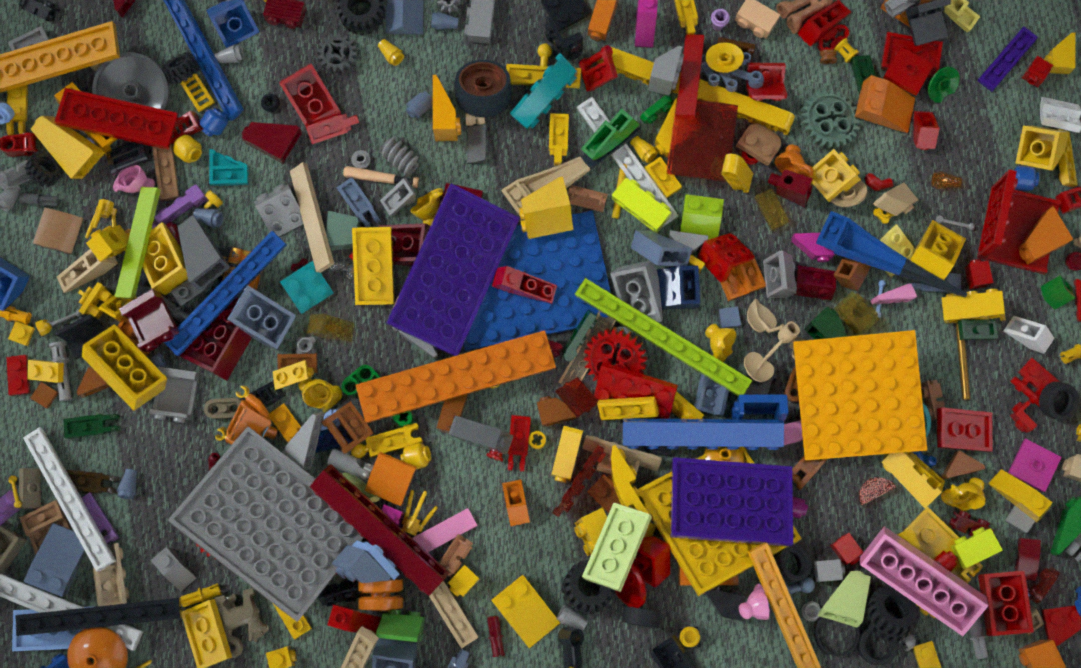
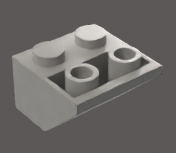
M677 46L655 59L650 76L649 91L670 96L671 90L676 89L684 54H681V46Z

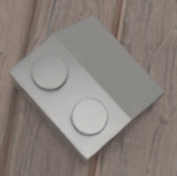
M778 251L763 260L767 298H787L796 294L797 282L794 276L795 264L792 255L785 251Z

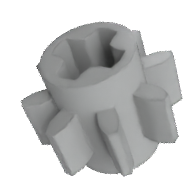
M460 0L437 1L438 7H441V13L448 12L450 16L451 12H458L456 5H461Z

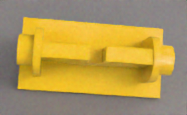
M306 360L273 371L275 390L311 378L314 375L313 369L307 367Z

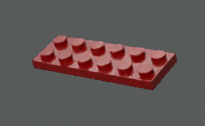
M65 88L54 122L56 125L169 150L178 120V113Z

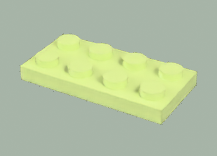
M613 503L582 577L585 580L621 592L652 516L648 513Z

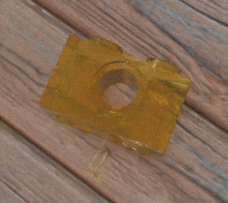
M853 291L834 308L840 318L857 335H863L880 319L878 313L864 303L862 296L858 293L855 294ZM853 310H859L861 317H856L853 314Z

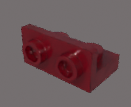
M798 265L796 273L797 290L794 295L832 300L836 290V278L834 277L836 271Z

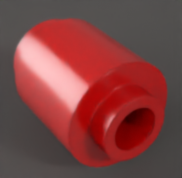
M943 550L933 559L950 572L958 566L956 563L958 559L951 551L946 553Z

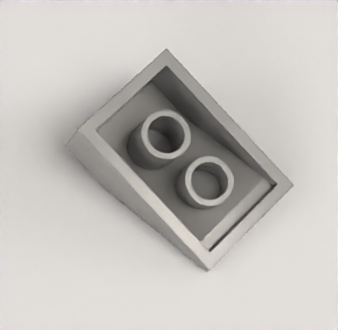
M649 260L621 266L610 273L617 297L656 322L663 321L659 277L653 262Z

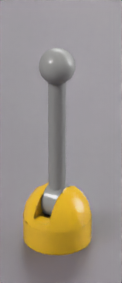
M77 310L76 313L56 321L49 322L44 319L35 322L39 334L44 336L51 332L53 325L74 317H80L83 314Z

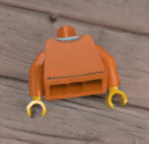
M240 386L244 389L245 393L242 395L237 391L236 396L246 399L241 401L228 428L220 427L217 429L222 432L223 436L215 435L216 440L221 441L225 439L227 443L232 445L247 426L262 438L274 439L277 434V428L270 426L272 421L269 417V411L262 401L252 393L249 394L247 386Z

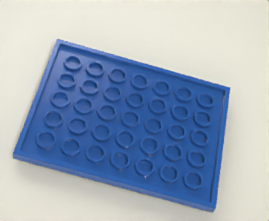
M593 211L573 214V230L531 239H528L527 233L522 231L521 225L516 226L498 268L509 266L557 285L553 302L550 304L492 287L493 277L463 343L465 351L485 348L544 330L546 335L575 330L589 309L595 312L597 316L599 310L575 296L576 291L585 278L611 293ZM600 312V315H601L602 317H604V318L609 317V316L605 315L604 313Z

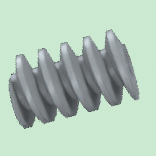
M394 136L381 145L378 153H382V156L387 158L388 162L393 163V166L398 168V171L404 172V176L409 177L418 168L419 164L417 161L419 157L411 158L414 152L406 153L408 147L404 146L401 149L400 147L403 142L395 143L397 137Z

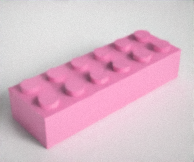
M885 526L860 556V565L962 636L966 634L988 607L985 595Z

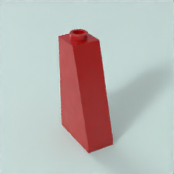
M333 605L327 625L357 633L361 626L373 631L376 635L381 617L346 606Z

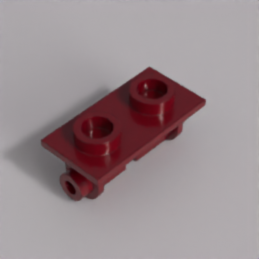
M962 510L959 513L953 511L956 517H952L949 522L953 529L966 533L970 527V536H973L972 532L981 527H984V529L991 528L994 532V529L989 526L990 522L979 518L978 521L970 518L971 514Z

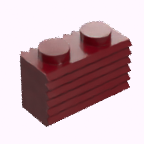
M267 0L263 16L267 23L271 25H278L279 23L284 24L290 29L302 28L307 7L304 1Z

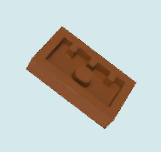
M603 474L587 491L608 513L613 503L621 505L615 492L611 475L606 476Z

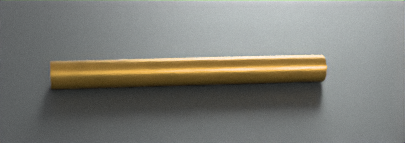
M956 323L962 400H970L965 340H960L958 323Z

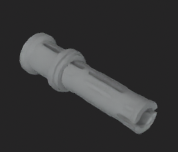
M64 341L49 344L53 358L51 361L64 363V388L63 382L57 383L60 402L72 400L67 369L69 358H67L65 348L67 342Z

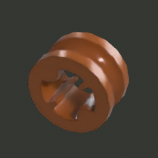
M835 50L821 51L820 57L822 58L820 63H836L837 58L835 56L837 52Z

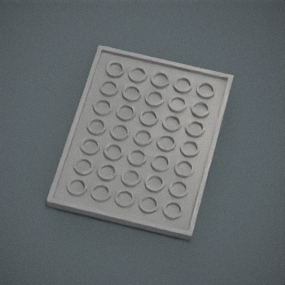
M248 426L168 519L169 523L296 622L299 621L336 574L335 570L337 568L332 562L347 545L352 546L356 540L361 542L363 539L352 525L347 524L339 513L332 510L321 497L315 495L309 487L315 480L314 477Z

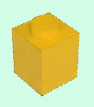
M464 565L448 582L451 585L449 590L457 597L459 595L464 597L480 579Z

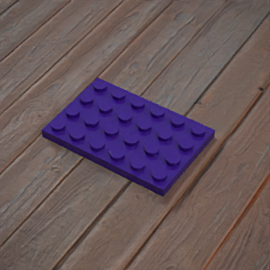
M673 457L671 537L762 544L765 542L768 545L792 546V466Z

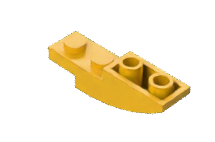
M613 445L610 460L611 475L615 492L621 505L651 514L647 504H642L639 497L641 495L635 486H631L636 481L635 476H637L635 469L632 465L628 466L625 461L627 457L624 451Z

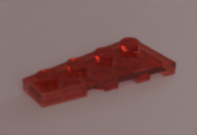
M599 443L583 466L582 471L574 479L571 488L562 497L559 506L553 510L552 513L558 518L564 511L567 513L574 505L572 499L575 495L579 496L585 488L582 484L586 478L590 480L596 470L593 467L597 461L601 463L607 455L604 452L607 447Z

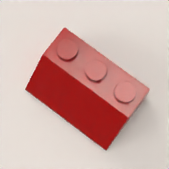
M1025 571L978 575L980 593L987 597L988 607L983 612L986 636L1034 633Z

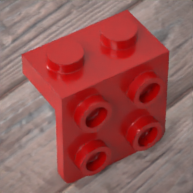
M747 63L746 72L759 71L764 76L762 87L757 89L751 88L748 80H746L749 98L756 101L763 99L781 101L786 99L787 91L784 85L785 63Z
M731 233L705 240L697 256L720 282L727 280L734 266L753 261L755 257Z

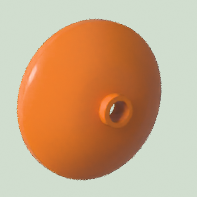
M107 627L88 628L80 631L72 639L68 647L67 661L69 668H126L128 653L124 641L115 631ZM90 657L94 659V663L90 662Z

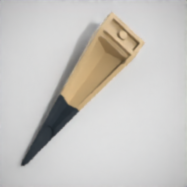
M635 129L618 146L596 160H592L587 154H584L558 166L518 179L501 191L520 216L519 208L522 207V198L562 176L566 188L641 133L642 129Z

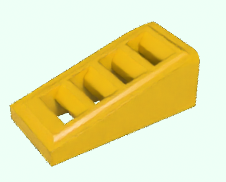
M193 74L192 78L189 77L187 81L183 80L180 83L199 113L215 104L197 74ZM193 80H196V81H197L195 84H193V85H191V86H189V87L186 86L188 83L192 82ZM197 86H200L199 90L191 94L190 91L192 89L196 88ZM201 92H204L205 95L195 100L194 97L196 95L200 94ZM208 98V102L201 106L198 105L200 101Z

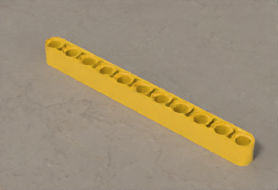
M611 47L617 74H624L627 78L635 81L638 79L643 81L642 83L649 85L654 62ZM603 58L597 62V65L604 62ZM681 72L679 73L676 89L671 90V92L676 94L679 91ZM700 79L698 104L712 106V109L723 113L726 111L731 113V116L740 119L745 118L750 123L764 125L775 132L777 130L783 132V135L789 134L795 119L793 113L761 101L753 100L737 92H729L726 88L720 86H710L708 82Z

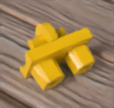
M97 282L94 288L88 287L85 292L79 290L78 294L82 296L78 302L82 304L79 312L83 315L91 314L99 319L103 312L97 307V304L100 300L106 302L113 295L99 282Z

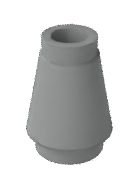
M234 44L215 53V57L219 64L240 63L241 60H244V52L240 45L236 46Z
M19 186L7 191L4 190L0 194L1 210L9 212L10 209L14 208L22 190Z
M565 605L562 606L557 615V620L560 621V624L582 631L588 622L585 617L576 613L572 607L570 608Z

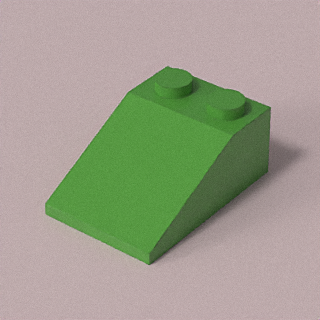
M391 609L388 613H383L376 632L377 637L422 642L425 617H420V612L409 611L408 615H400L401 610Z

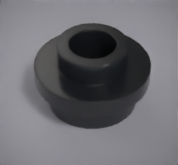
M266 94L261 100V106L267 112H274L279 108L280 100L275 94ZM269 101H274L272 106L267 105Z

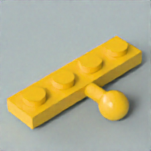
M546 43L538 47L537 52L541 57L540 66L506 64L511 84L533 86L536 81L541 80L544 71L548 68V58L552 54V47ZM575 68L577 70L575 75L577 79L571 86L567 84L565 88L580 89L581 68Z

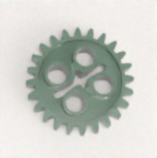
M824 89L821 94L817 91L814 96L811 95L804 102V106L800 110L802 114L799 116L804 121L801 122L800 126H806L803 133H809L807 139L814 138L813 144L818 141L820 142V148L826 144L827 150L832 146L836 150L839 146L843 148L846 143L849 144L857 136L856 132L860 128L856 125L861 121L855 117L854 110L857 106L851 107L853 100L846 101L847 95L842 98L840 97V91L834 95L833 89L828 93ZM834 107H837L840 112H837Z

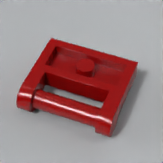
M609 45L602 47L601 51L589 58H583L579 61L587 91H593L618 77L612 58L613 50ZM603 58L604 62L590 69L593 63Z

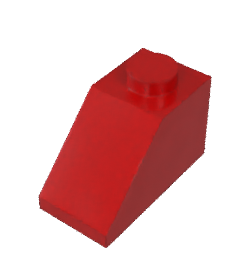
M914 111V143L916 148L921 150L935 149L940 128L933 112Z

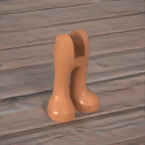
M818 0L782 1L777 4L776 9L783 19L787 18L786 24L793 34H796L801 30L805 19L831 5L833 0H822L820 2ZM807 4L810 5L808 8H806V9H804V10H801V11H799V12H797V13H795V14H792L793 12L797 11V10L800 9L801 7H803V6H805V5H807Z

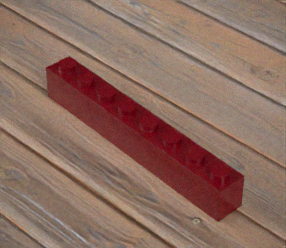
M332 464L326 467L309 486L315 495L327 502L328 506L339 513L347 524L352 525L361 537L366 538L373 546H379L384 552L383 555L390 559L403 572L406 578L411 579L421 592L430 596L450 573Z

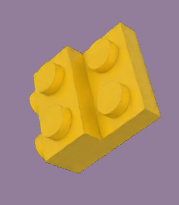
M835 149L812 167L814 170L812 177L813 185L828 202L843 190L847 192L861 180L858 177V174H860L858 169L854 165L849 166L846 163L849 159L842 152L838 154Z

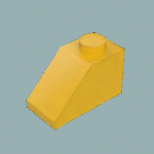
M1076 33L1069 34L1045 56L1044 60L1054 65L1049 73L1070 74L1075 69Z

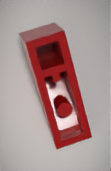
M837 0L809 18L798 32V35L811 47L844 20L851 11L840 0Z

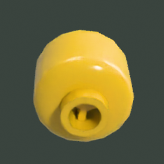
M183 135L175 140L173 152L184 162L192 163L201 157L202 146L191 136Z
M416 443L405 446L400 458L401 461L415 466L416 469L428 466L429 461H431V452L428 446H425L423 443Z

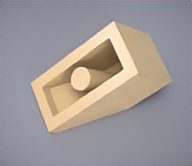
M904 182L885 192L873 204L886 212L898 216L903 212L906 215L915 208L913 204L918 199Z

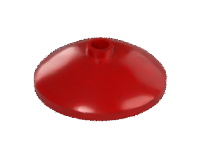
M633 562L621 592L615 590V593L627 606L640 608L645 604L647 590L642 571Z

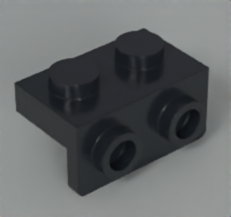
M675 634L650 651L653 661L660 668H698Z

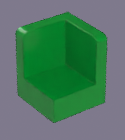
M1061 275L1040 287L1044 300L1053 309H1057L1075 299L1071 285Z

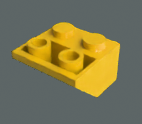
M603 507L580 518L575 523V533L578 538H582L585 544L583 549L587 556H591L607 519Z

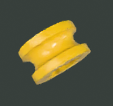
M540 431L532 432L529 436V445L534 449L544 447L546 443L545 435ZM538 435V437L541 436L543 438L540 445L532 443L534 440L533 436Z

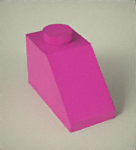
M796 233L792 236V243L812 260L817 259L818 262H828L835 255L834 251L816 244L820 233Z

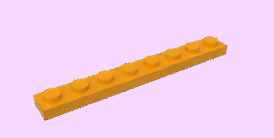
M764 542L747 551L797 668H821L768 543Z

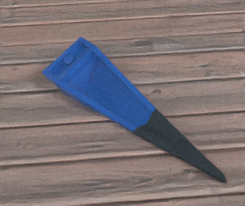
M833 211L830 212L816 241V244L834 251V254L962 297H967L968 295L963 290L942 280L891 249L850 218Z

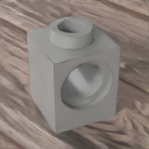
M840 559L813 562L816 582L843 580L845 567L843 563L841 564Z

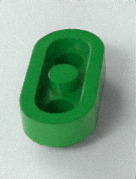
M669 95L663 96L641 114L640 119L644 124L655 122L658 119V114L662 111L666 113L671 109L673 99Z

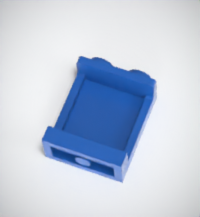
M739 395L737 401H734V408L731 410L732 419H742L744 414H774V419H782L784 422L788 415L787 395Z

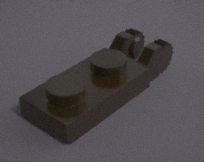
M66 470L77 491L117 494V489L103 487V481L119 482L120 477L103 473Z

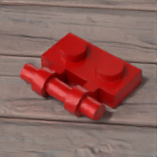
M1030 358L1018 371L1023 377L1022 380L1016 376L1010 380L1018 392L1024 393L1029 398L1028 401L1032 404L1035 403L1038 407H1040L1039 397L1044 387L1051 382H1060L1033 358ZM1028 382L1037 389L1035 392L1026 386Z

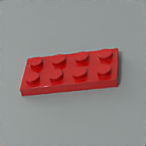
M603 362L600 367L594 398L607 400L655 396L659 415L656 418L670 419L678 385Z

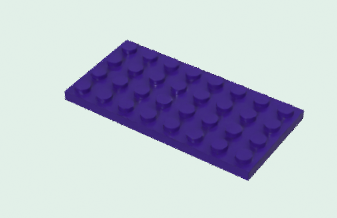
M451 183L386 324L452 356H457L520 217Z

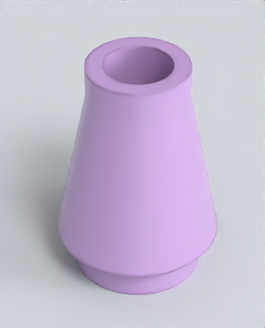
M717 9L712 13L711 21L714 30H722L729 22L730 16L726 10Z

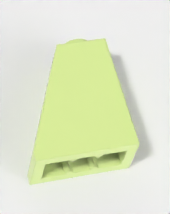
M851 571L819 611L818 616L858 627L863 622L871 576L865 575L861 571Z

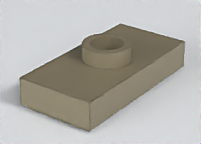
M19 469V501L22 502V506L19 509H38L41 507L40 469Z

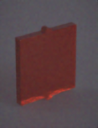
M578 377L570 382H565L562 387L555 391L577 418L585 412L589 413L598 403V400Z

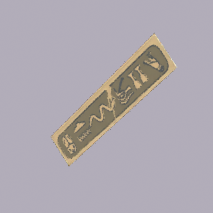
M600 311L598 312L595 326L586 333L587 338L582 346L578 347L577 356L569 363L558 383L577 390L589 369L585 368L589 361L583 360L588 355L584 353V350L589 348L587 343L592 341L591 338L594 335L598 337L597 333L600 330L603 333L606 328L611 330L616 322L610 317L604 318L600 315Z

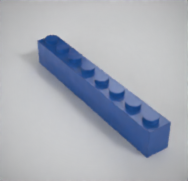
M623 418V446H627L629 449H637L639 446H647L648 449H658L659 446H667L668 449H678L679 446H687V449H698L699 446H707V449H718L719 446H727V449L736 450L739 447H747L749 450H757L759 447H767L768 450H778L779 447H784V422L782 419Z

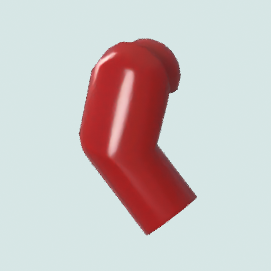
M868 173L864 178L867 186L874 191L893 187L891 178L880 180L872 173Z

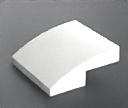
M1046 97L1041 98L1040 119L1042 125L1080 133L1081 122L1079 118L1081 109L1078 104Z

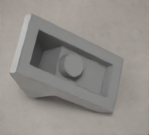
M403 178L380 202L389 216H393L406 204L415 203L416 193L408 180Z

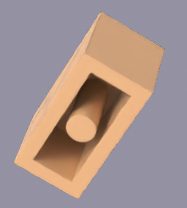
M745 0L736 15L735 21L741 28L752 30L755 36L767 39L777 24L780 14L756 0Z

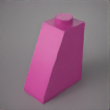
M638 0L635 47L653 48L658 0Z

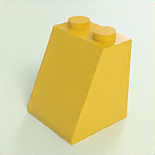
M563 176L558 177L521 199L522 207L519 208L520 219H524L521 221L522 231L527 233L528 239L573 230L571 205Z

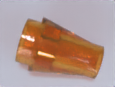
M943 171L934 172L931 179L932 187H936L937 190L960 188L962 184L961 177Z

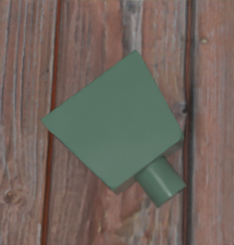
M328 211L326 235L331 251L353 248L352 228L360 227L358 217Z

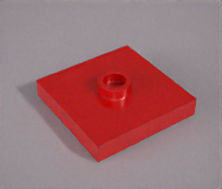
M900 47L883 78L916 96L934 64Z

